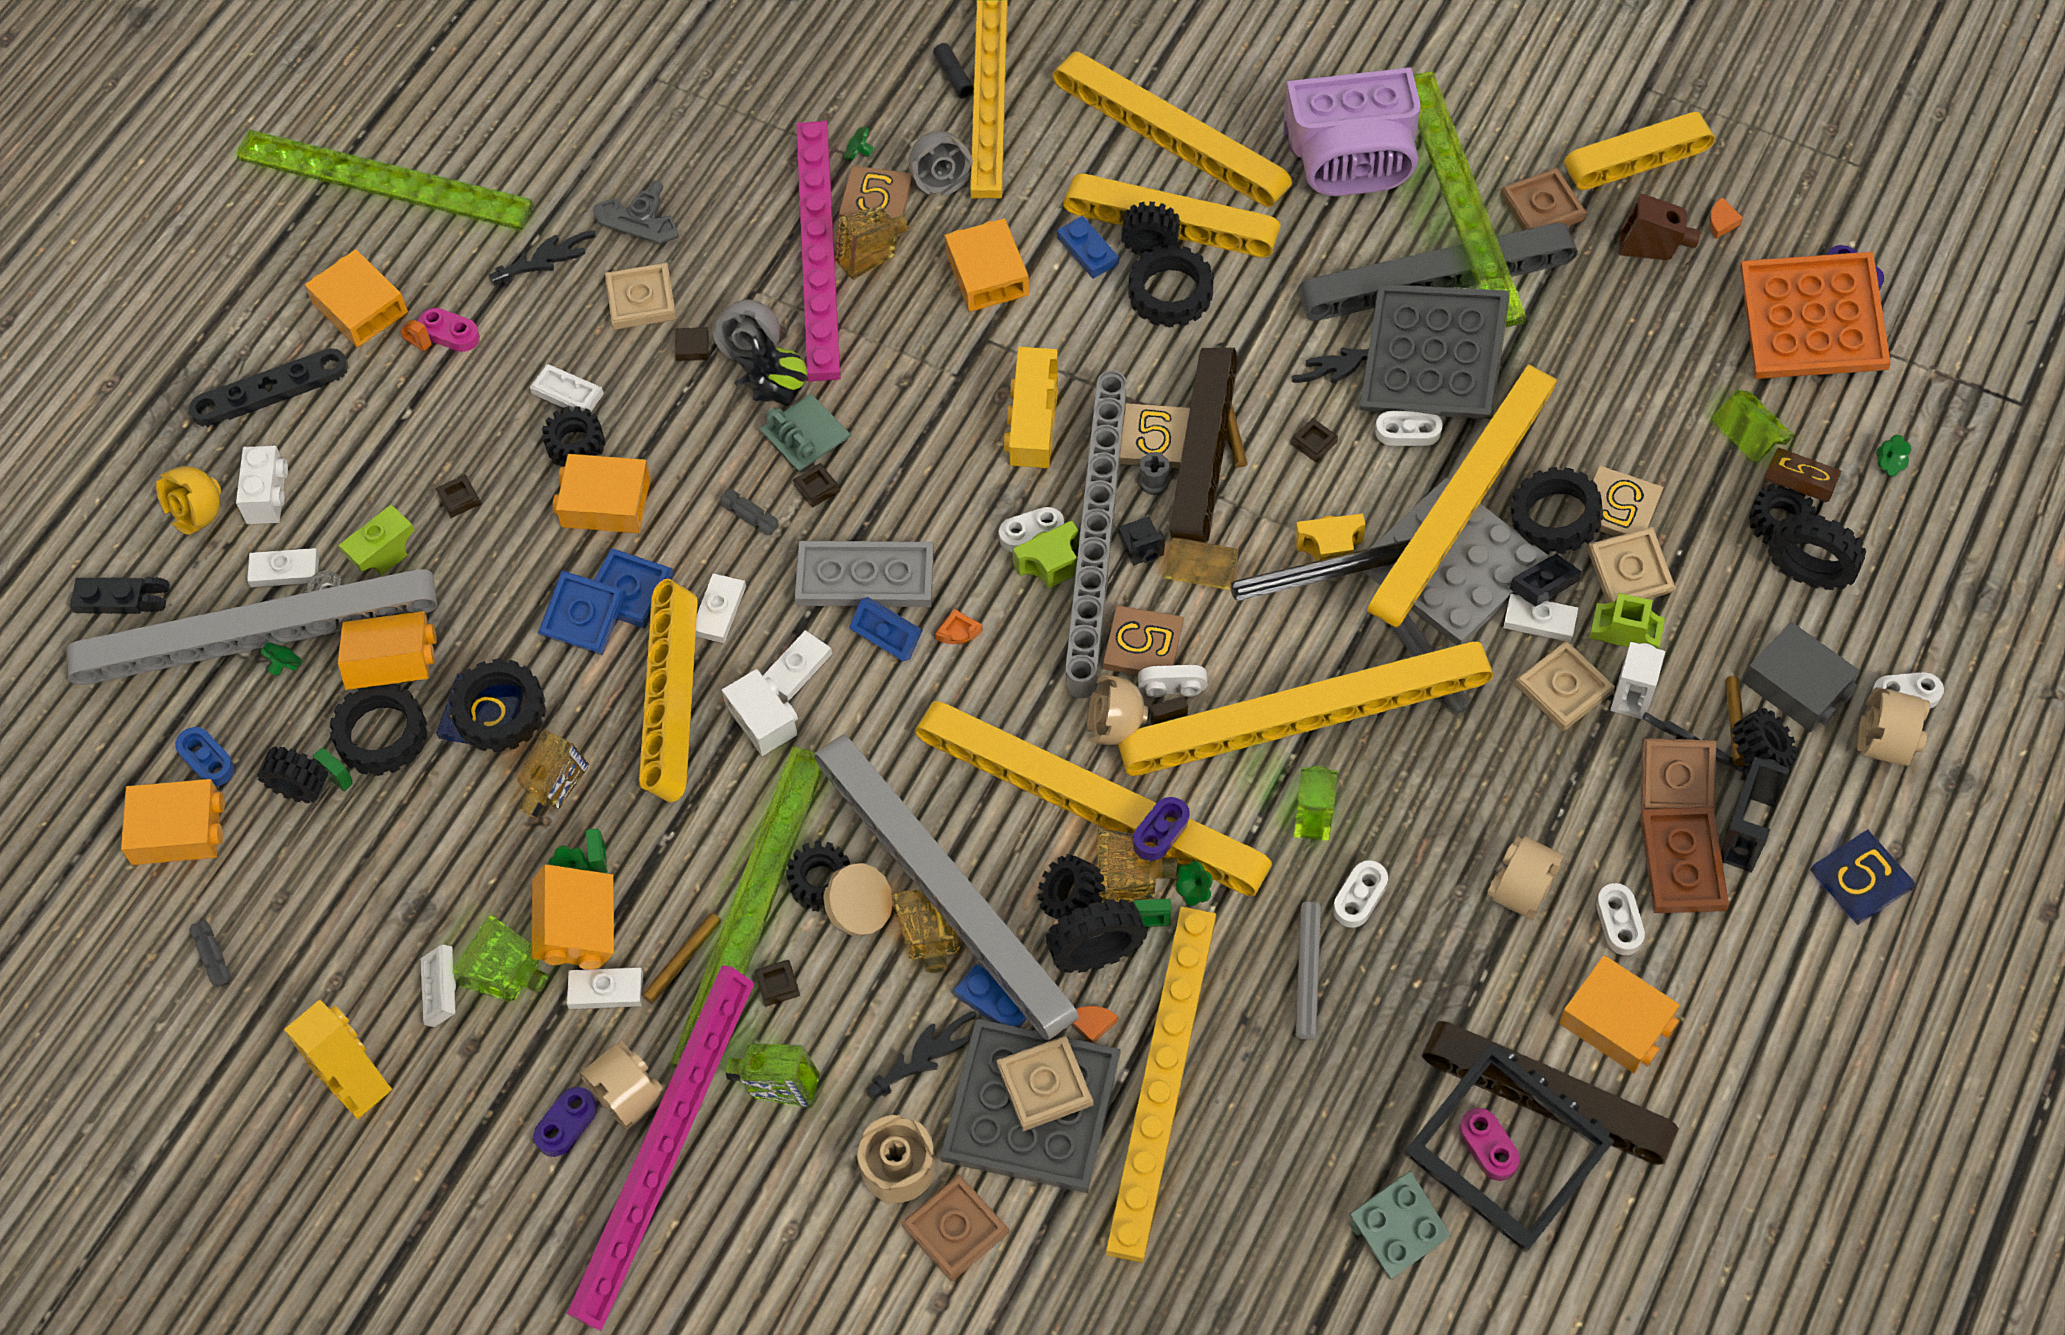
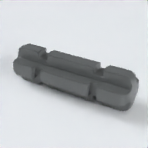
M727 489L721 495L720 501L724 508L729 511L735 510V515L753 527L759 526L758 530L765 535H772L779 526L777 518L770 513L764 514L765 510L747 498H739L741 494L733 489Z
M206 920L192 924L189 931L193 940H195L196 948L207 970L210 982L215 987L228 983L231 980V975L228 967L225 965V960L214 938L211 926Z

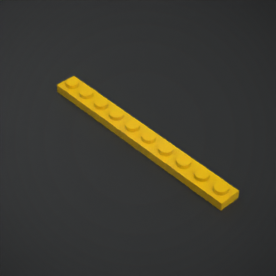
M977 0L971 198H1002L1008 0Z
M1186 907L1180 908L1107 1244L1106 1255L1144 1263L1214 931L1216 913Z

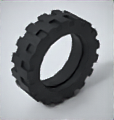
M1168 245L1167 248H1162L1161 246L1154 247L1153 251L1142 253L1140 260H1135L1132 264V271L1129 272L1128 286L1131 306L1134 310H1138V315L1142 319H1149L1151 324L1159 326V323L1165 324V327L1169 328L1174 327L1175 324L1185 326L1192 319L1196 321L1201 318L1202 312H1206L1210 307V301L1213 298L1214 282L1211 266L1208 261H1203V256L1200 253L1194 254L1190 248L1185 246L1182 249L1176 248L1177 245ZM1172 270L1189 275L1196 282L1197 289L1184 300L1170 302L1153 297L1145 289L1144 285L1156 273Z
M1557 467L1548 468V471L1543 473L1540 470L1533 473V477L1530 479L1526 477L1520 483L1521 487L1519 489L1516 488L1513 493L1511 513L1514 530L1516 529L1529 544L1537 546L1546 554H1549L1550 551H1556V554H1565V550L1570 549L1576 551L1581 548V544L1591 542L1594 539L1593 534L1595 532L1598 533L1601 528V520H1603L1600 491L1598 492L1596 483L1593 480L1589 481L1588 476L1583 472L1575 473L1574 469L1566 467L1564 470H1558ZM1548 495H1571L1585 505V511L1578 520L1567 526L1557 528L1542 526L1534 522L1529 516L1532 506L1538 500Z
M1800 513L1799 516L1792 514L1787 516L1786 520H1780L1769 543L1768 554L1772 556V563L1775 566H1779L1781 568L1780 571L1786 576L1791 575L1794 577V581L1800 583L1803 581L1812 588L1818 589V586L1824 587V590H1833L1834 587L1844 589L1847 587V584L1851 586L1855 582L1865 560L1866 549L1862 548V540L1859 537L1855 538L1854 532L1851 529L1841 527V523L1832 520V522L1825 520V517L1821 515L1813 517L1808 513ZM1795 543L1812 544L1832 553L1838 560L1830 561L1813 557L1802 551Z
M492 659V663L487 664L483 661L476 664L477 668L472 671L470 668L462 674L463 678L461 681L457 680L453 686L454 694H450L449 697L450 714L458 733L463 736L464 740L469 745L474 743L479 750L487 751L488 748L493 749V752H503V748L508 747L512 750L519 747V743L522 741L528 742L533 737L532 733L541 728V718L545 717L546 714L543 691L537 677L532 675L531 670L525 665L520 667L516 661L509 660L508 662H503L502 659ZM501 684L510 685L522 690L525 694L526 702L524 709L515 719L507 724L494 727L485 726L475 722L470 716L469 711L473 700L480 692L489 687Z
M397 684L357 688V692L354 694L350 692L344 697L345 701L342 704L338 703L334 709L335 717L330 720V728L332 729L330 737L341 759L343 758L345 764L351 769L355 767L359 773L366 775L368 772H372L374 776L384 775V772L387 771L394 773L400 770V766L412 763L414 761L413 756L416 753L420 754L424 747L422 742L427 739V729L425 727L427 721L417 699H414L412 693L407 689L401 690ZM377 708H392L401 711L406 716L407 722L404 732L390 746L380 750H366L357 747L351 740V733L356 722L367 712Z
M1109 899L1101 904L1098 902L1088 904L1087 908L1082 909L1080 907L1072 911L1071 915L1061 917L1058 920V924H1053L1049 928L1050 933L1046 934V942L1054 965H1056L1058 970L1062 971L1065 969L1067 973H1073L1075 970H1078L1079 973L1088 972L1092 968L1094 970L1104 968L1105 964L1111 963L1112 965L1120 961L1121 957L1131 955L1134 952V948H1139L1143 944L1142 940L1146 939L1147 934L1135 903H1128L1125 899H1120L1118 902H1115L1114 899Z

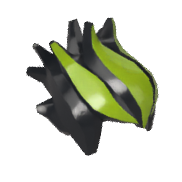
M752 336L751 348L753 357L735 356V359L746 371L743 377L735 381V385L744 384L751 388L754 401H776L788 406L792 399L793 391L803 386L807 380L808 371L804 361L796 352L790 349L775 347L772 340H769L766 346H760L757 342V336Z

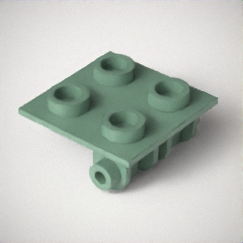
M809 394L786 411L776 409L775 407L770 408L766 412L767 423L759 428L763 435L799 472L851 437V434L812 394Z
M1411 1171L1405 1173L1349 1214L1353 1219L1349 1223L1351 1229L1357 1236L1363 1235L1389 1279L1394 1278L1451 1236Z

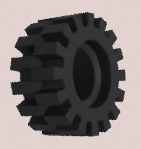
M1151 201L1149 206H1146L1144 202H1140L1138 207L1136 205L1130 206V210L1127 209L1123 217L1122 243H1125L1124 246L1127 249L1132 247L1131 252L1137 254L1138 251L1141 254L1145 251L1151 252L1157 246L1167 248L1168 245H1178L1180 230L1178 213L1174 214V209L1171 207L1166 210L1165 204L1160 203L1158 207L1155 206V202Z
M568 406L563 408V414H560L558 410L553 412L555 419L550 417L546 419L547 426L543 425L542 437L547 454L556 465L560 463L561 466L565 467L568 454L597 456V453L602 455L604 451L603 445H605L603 431L598 417L595 413L591 415L589 409L585 408L582 412L580 406H574V411L570 412ZM578 431L586 434L585 438L578 443L565 444L561 441L565 435L571 432Z
M1774 483L1769 484L1767 490L1762 488L1759 494L1756 495L1749 514V519H1751L1749 523L1750 528H1755L1753 534L1757 538L1763 535L1762 542L1765 544L1772 539L1780 522L1772 517L1769 512L1774 508L1785 509L1795 516H1799L1800 513H1808L1810 516L1815 517L1816 509L1815 506H1812V498L1805 499V494L1787 489L1781 485H1778L1776 489Z
M1759 708L1734 724L1735 727L1732 728V733L1735 735L1733 743L1739 745L1736 750L1738 754H1743L1744 758L1742 761L1745 764H1752L1754 757L1760 759H1771L1783 767H1788L1797 759L1795 755L1797 747L1792 745L1795 743L1794 737L1788 735L1790 729L1788 726L1784 727L1782 725L1783 720L1780 717L1775 718V712L1771 710L1768 712L1767 708Z
M272 747V749H269L257 773V777H259L258 780L264 783L263 786L272 788V792L277 795L281 793L284 795V798L290 799L291 797L296 802H301L302 800L304 803H310V801L314 803L325 784L328 771L325 770L323 765H318V761L314 758L308 759V755L304 753L300 755L291 748L288 751L285 747H279V749Z
M815 841V848L810 849L809 843L803 845V853L798 849L793 853L794 860L789 859L786 876L790 893H792L796 902L800 900L801 906L805 909L810 904L812 911L819 912V906L824 905L823 896L828 884L819 887L810 885L806 880L807 873L818 866H826L834 873L840 868L850 865L847 854L844 856L843 850L839 846L834 850L833 843L827 842L826 847H822L821 841Z
M1066 854V857H1058V864L1052 862L1049 865L1050 873L1044 871L1042 877L1046 878L1045 883H1039L1038 888L1043 890L1042 893L1038 894V900L1042 902L1039 906L1045 911V914L1057 920L1065 915H1071L1072 911L1080 907L1084 909L1088 907V904L1094 902L1101 903L1103 897L1099 896V892L1105 891V885L1100 883L1105 879L1104 875L1100 873L1099 867L1071 854ZM1074 884L1073 890H1072V892L1070 893V895L1068 896L1069 891H1070L1072 885Z

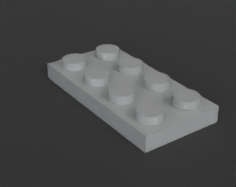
M799 541L795 589L796 606H858L862 598L869 597L882 606L931 607L934 543Z

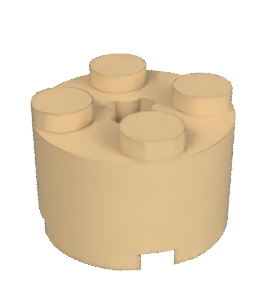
M1876 687L1869 695L1865 704L1872 706L1868 715H1861L1857 732V750L1862 751L1860 753L1861 756L1901 766H1909L1914 752H1922L1927 741V732L1922 731V728L1930 710V701L1921 697Z
M1517 836L1514 843L1510 845L1502 862L1508 865L1507 869L1502 868L1499 874L1496 875L1487 895L1493 897L1494 902L1533 921L1539 911L1538 907L1541 901L1545 899L1553 884L1565 855L1526 836L1523 839Z
M621 1040L580 1072L584 1083L604 1108L607 1107L611 1113H616L613 1118L626 1131L658 1106L666 1092L655 1078L651 1079L647 1074L646 1070L648 1067L635 1051L632 1053Z
M899 1115L879 1118L866 1128L859 1143L857 1159L862 1180L867 1189L886 1204L907 1202L924 1193L934 1181L936 1169L933 1143L926 1128L915 1120L901 1118ZM897 1156L901 1161L895 1162L891 1158Z

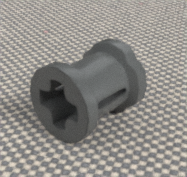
M1149 452L1140 460L1141 475L1139 483L1141 489L1147 494L1158 495L1168 488L1169 477L1167 473L1170 464L1168 458L1162 453Z

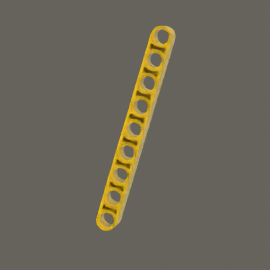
M1078 51L1072 52L1053 71V79L1062 90L1265 207H1272L1292 185L1290 175L1282 167Z

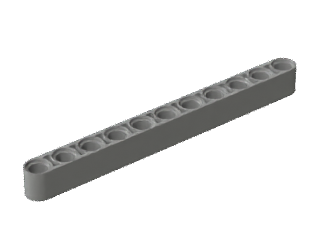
M1113 370L1106 371L1098 377L1095 394L1066 659V687L1068 692L1077 698H1087L1092 695V692H1095L1099 671L1126 405V379L1123 374ZM1093 529H1101V531H1092V530H1093ZM1091 557H1096V558H1099V559H1098V560H1090L1089 558H1091ZM1087 586H1094V587H1097V588H1095V589H1086L1085 587H1087ZM1091 615L1093 618L1085 619L1082 616ZM1086 644L1091 647L1083 649L1078 646ZM1079 674H1084L1088 677L1079 679L1075 676Z
M423 569L412 570L75 641L66 647L68 680L77 685L94 684L259 649L268 642L278 645L342 631V623L346 621L420 611L428 613L437 607L433 573Z
M843 734L814 753V758L826 777L1039 1034L1049 1041L1078 1020V1013L1070 1000L854 743Z

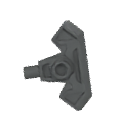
M653 181L647 191L642 190L626 209L618 198L598 203L593 207L599 225L658 244L679 237L671 215L656 218L660 206L659 195L664 188L658 181Z

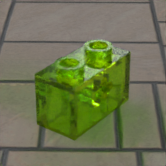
M1323 766L1301 767L1294 837L1329 841L1335 805L1337 771L1329 770Z

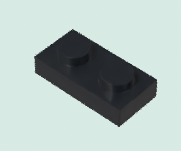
M1555 553L1512 578L1510 589L1536 607L1579 582L1582 571Z

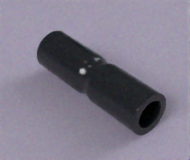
M938 44L934 48L933 54L943 72L947 74L950 84L959 98L969 97L974 91L971 81L963 68L960 67V63L949 44Z

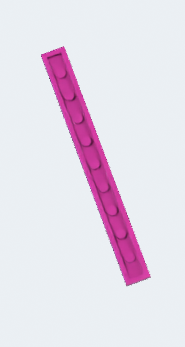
M827 121L796 123L808 381L841 379L828 124Z
M721 966L567 1312V1315L590 1328L602 1331L753 988L754 982L733 967Z

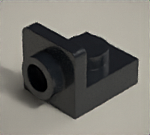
M1150 517L1118 527V535L1133 566L1140 563H1151L1164 555L1165 538L1162 533H1157Z

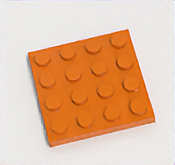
M1873 252L1741 261L1740 271L1755 379L1889 370L1891 362Z

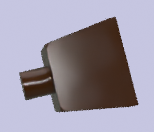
M1640 193L1620 229L1619 255L1670 260L1679 245L1696 248L1700 239V230L1686 227L1687 211L1683 207Z

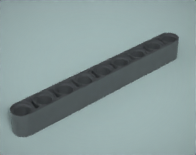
M1554 223L1314 277L1302 282L1297 291L1307 318L1312 321H1319L1375 308L1379 284L1465 288L1568 264L1577 257L1578 249L1567 225L1564 223Z

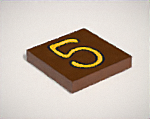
M1778 447L1764 478L1821 501L1829 502L1842 470Z

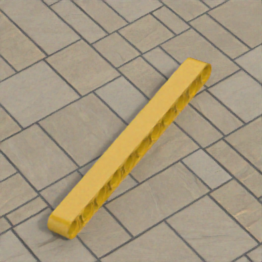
M1530 364L1527 365L1378 588L1367 608L1368 613L1398 629L1546 404L1558 379Z
M1469 642L1139 728L1135 733L1120 742L1118 748L1126 773L1130 776H1138L1476 688L1488 683L1494 674L1482 643Z
M933 701L915 728V734L926 744L1132 842L1136 828L1156 805L1154 801L940 701ZM1166 817V818H1165V820L1168 821V822H1175V821H1176V820H1175L1174 818H1172V817ZM1190 818L1186 829L1163 856L1180 865H1189L1192 861H1199L1202 863L1204 870L1211 874L1214 881L1246 896L1256 895L1272 866L1271 860L1260 851ZM1152 842L1145 843V845L1148 847L1156 846Z

